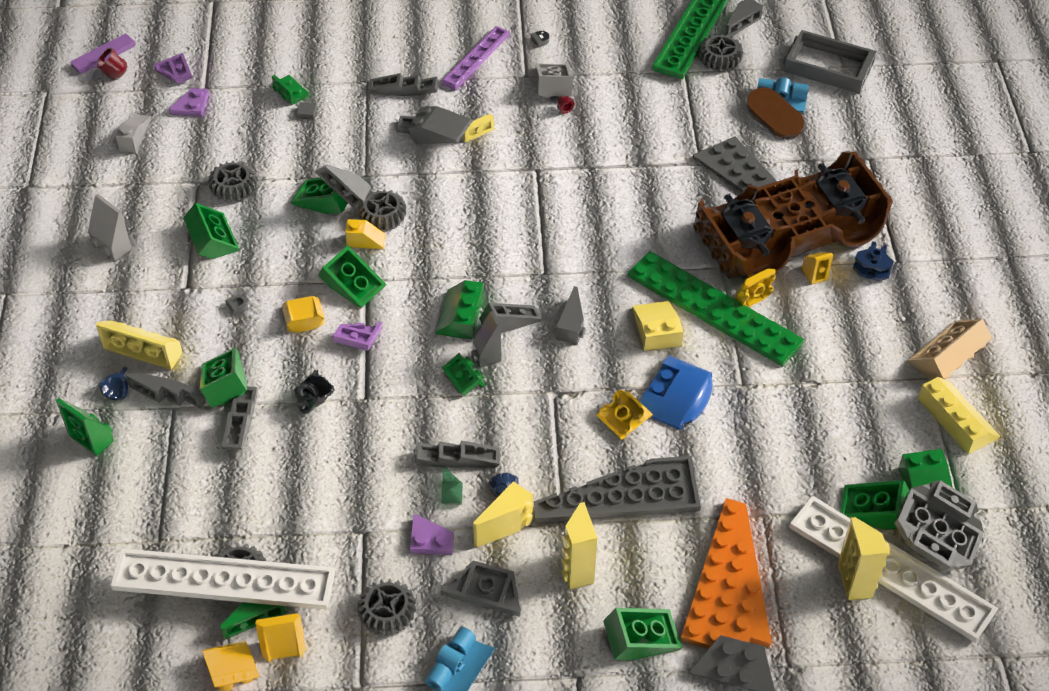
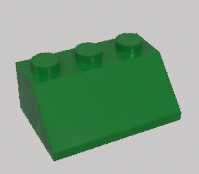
M195 203L185 214L183 219L200 256L215 259L238 252L239 246L223 212Z
M464 280L447 290L436 328V335L473 340L484 298L483 282Z

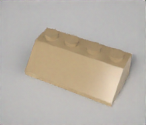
M983 319L954 321L907 361L929 379L939 377L945 380L950 377L954 370L962 367L963 362L972 358L976 351L984 348L992 337Z

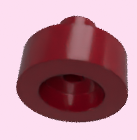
M569 96L558 98L557 108L562 114H567L573 110L575 102Z

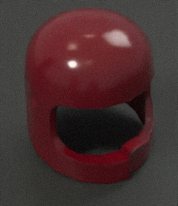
M112 47L107 48L97 62V68L111 79L122 77L128 67L125 59L120 58ZM108 54H110V57H109L108 60L105 62L106 56H107Z

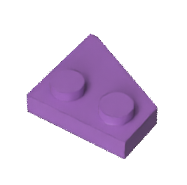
M183 53L153 64L157 72L177 84L193 78Z
M191 88L169 108L170 114L202 117L209 97V90Z
M376 322V326H365L364 323L340 324L333 335V342L369 351L382 330V323Z
M413 515L410 553L452 555L454 532L418 515Z

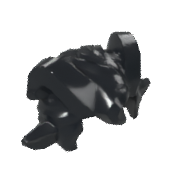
M314 370L312 374L307 376L294 389L299 410L302 413H310L315 407L324 403L328 396L334 393L335 389L325 377L319 375L318 370Z

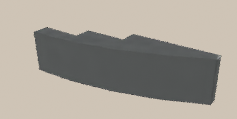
M398 73L370 79L368 91L369 93L382 95H424L437 93L439 81L437 76L420 79L419 75L403 78L402 74Z
M127 373L125 375L130 388L158 403L166 398L179 406L184 401H187L201 409L205 404L202 392L187 384L148 374Z
M247 386V391L242 396L233 399L231 412H228L222 449H243L256 405L257 387Z
M462 440L459 445L440 441L438 446L418 442L416 445L415 463L456 468L495 467L500 465V447Z

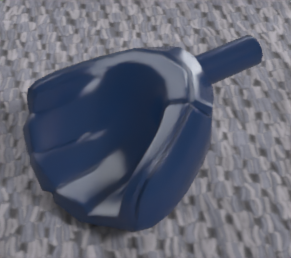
M123 367L120 372L110 374L99 383L100 391L105 397L111 400H121L127 397L128 381L124 376L128 370L127 367Z
M508 472L499 473L491 478V481L488 482V487L492 494L498 498L513 481L519 485V478Z

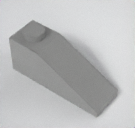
M134 114L121 124L116 135L120 152L137 153L152 119L151 116Z

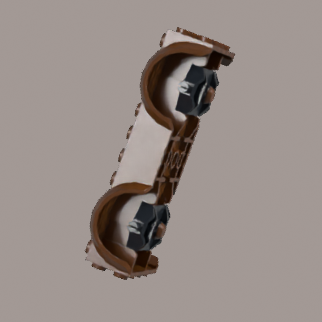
M844 151L829 167H826L824 163H820L817 167L820 172L799 177L797 169L794 171V176L761 187L748 185L734 199L730 193L726 194L724 199L727 203L720 206L704 207V198H701L695 213L696 217L693 228L700 235L704 246H707L712 258L717 261L721 272L725 273L728 279L738 275L750 278L766 269H775V274H777L791 257L834 242L847 247H859L870 242L883 229L893 200L883 189L882 184L874 177L872 171L864 164L863 159L855 151ZM810 203L814 204L815 207L808 209L804 205ZM782 214L783 217L782 219H775L773 215Z

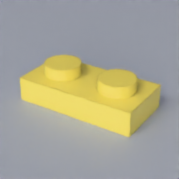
M491 113L471 123L462 136L464 142L494 130V117Z

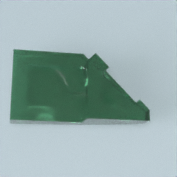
M443 468L441 503L462 505L463 483L447 468Z

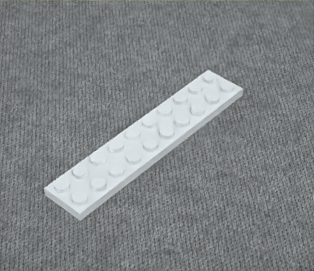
M812 496L790 523L789 528L839 558L851 519ZM888 542L890 554L887 555L886 566L882 569V577L879 578L878 583L976 643L998 608Z
M122 549L111 588L116 591L327 610L335 569L334 567Z

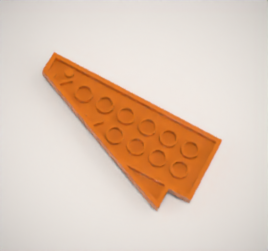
M726 498L683 629L681 641L709 649L719 636L722 635L770 648L771 636L746 503Z

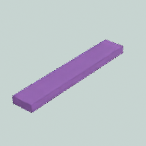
M495 26L442 79V85L456 91L510 36V31Z

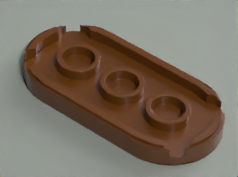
M757 88L750 92L747 98L748 110L776 136L780 138L788 137L790 139L802 133L804 127L803 116L776 91L770 88Z

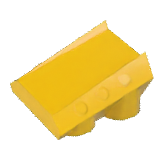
M766 269L746 279L734 294V299L747 307L765 300L773 292L771 284L776 277L775 269Z
M308 296L288 300L282 304L288 331L299 333L317 329L324 324V315L318 297Z
M627 390L616 391L613 395V401L610 404L603 405L599 413L596 414L621 440L653 415Z
M298 613L256 620L255 624L261 654L264 659L270 663L273 659L297 655L301 658L306 650L301 617Z
M247 641L202 650L213 685L220 691L231 690L234 683L241 682L247 684L255 678H259Z

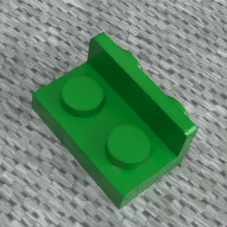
M275 74L272 75V88L291 105L309 97L308 92L292 76L287 75L279 79Z
M458 353L441 367L463 396H466L479 384L482 387L486 386L482 380L485 377L478 369L474 370L472 366L475 364L468 356L463 357Z

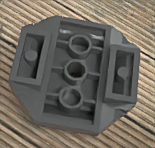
M941 480L911 488L907 492L894 522L903 543L945 570L970 567L984 534L982 523L977 513V503Z

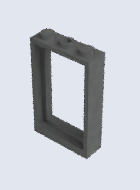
M801 30L799 35L795 36L788 55L784 57V72L860 94L874 65L877 51ZM802 46H806L862 63L854 77L796 60Z

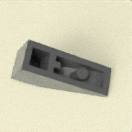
M755 0L739 2L727 24L726 35L732 37L760 20L763 6Z
M328 164L315 171L325 183L352 207L363 203L371 189V186L359 175Z
M574 286L556 326V339L578 345L580 338H584L586 327H583L584 317L578 287Z
M488 303L479 317L483 325L489 312L494 311L501 324V333L542 320L536 307L533 305Z
M494 311L489 312L472 342L473 350L470 352L474 362L478 363L480 368L501 362V324Z

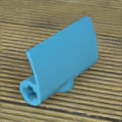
M784 77L778 78L776 81L759 78L757 88H770L776 91L798 112H805L809 85L791 84L790 79Z
M461 626L449 644H445L437 655L436 663L424 681L435 691H468L494 652L495 647L476 641L475 634L468 628Z

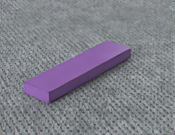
M125 33L70 61V64L79 74H82L97 66L99 57L107 48L112 47L117 55L136 46V44ZM110 54L106 56L105 61L108 60Z

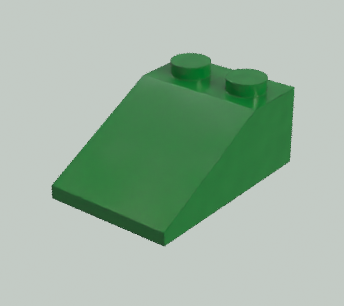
M321 178L306 179L291 200L292 205L324 214H340L348 204Z
M349 245L323 266L318 274L332 290L360 309L387 285Z
M236 347L201 365L200 391L211 408L217 405L222 406L229 399L240 397L247 391V380Z
M60 398L56 399L69 437L97 456L114 441L113 431L107 423H101L93 413L89 414Z
M942 449L902 454L898 469L902 480L905 481L909 490L939 480L953 488L949 466Z
M904 480L847 484L844 486L840 513L850 519L856 517L871 527L884 530L897 529L894 522L909 489Z
M615 608L603 620L614 660H636L682 649L670 609Z

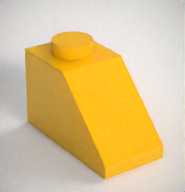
M348 219L345 231L347 245L351 248L383 249L385 233L366 220Z
M820 252L804 257L802 271L811 285L828 280L833 259L832 253Z

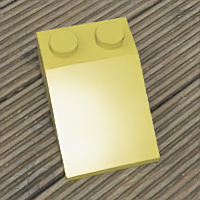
M669 301L632 306L644 351L682 346L683 329L680 319Z
M513 481L473 522L474 546L478 548L519 532L524 526H528L533 520V494Z

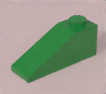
M242 602L220 625L224 639L226 640L256 627V620L286 614L285 607Z

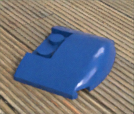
M669 355L663 361L662 367L648 390H645L640 403L653 414L650 418L680 430L683 428L682 424L689 421L692 423L706 408L713 388L712 372Z

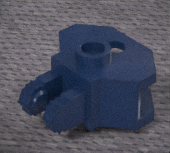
M872 241L871 247L869 246L868 249L857 251L853 270L860 277L881 281L889 279L894 261L886 254L888 245L883 244L882 248L878 249L876 248V242Z

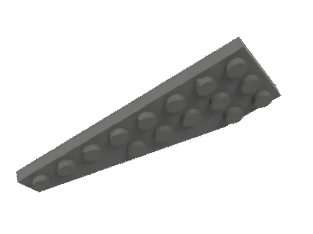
M691 456L649 459L644 464L629 466L625 471L613 472L588 481L586 485L577 488L574 486L569 488L567 492L559 495L555 493L534 501L535 523L569 521L578 505L582 502L585 503L590 519L696 512L701 509Z

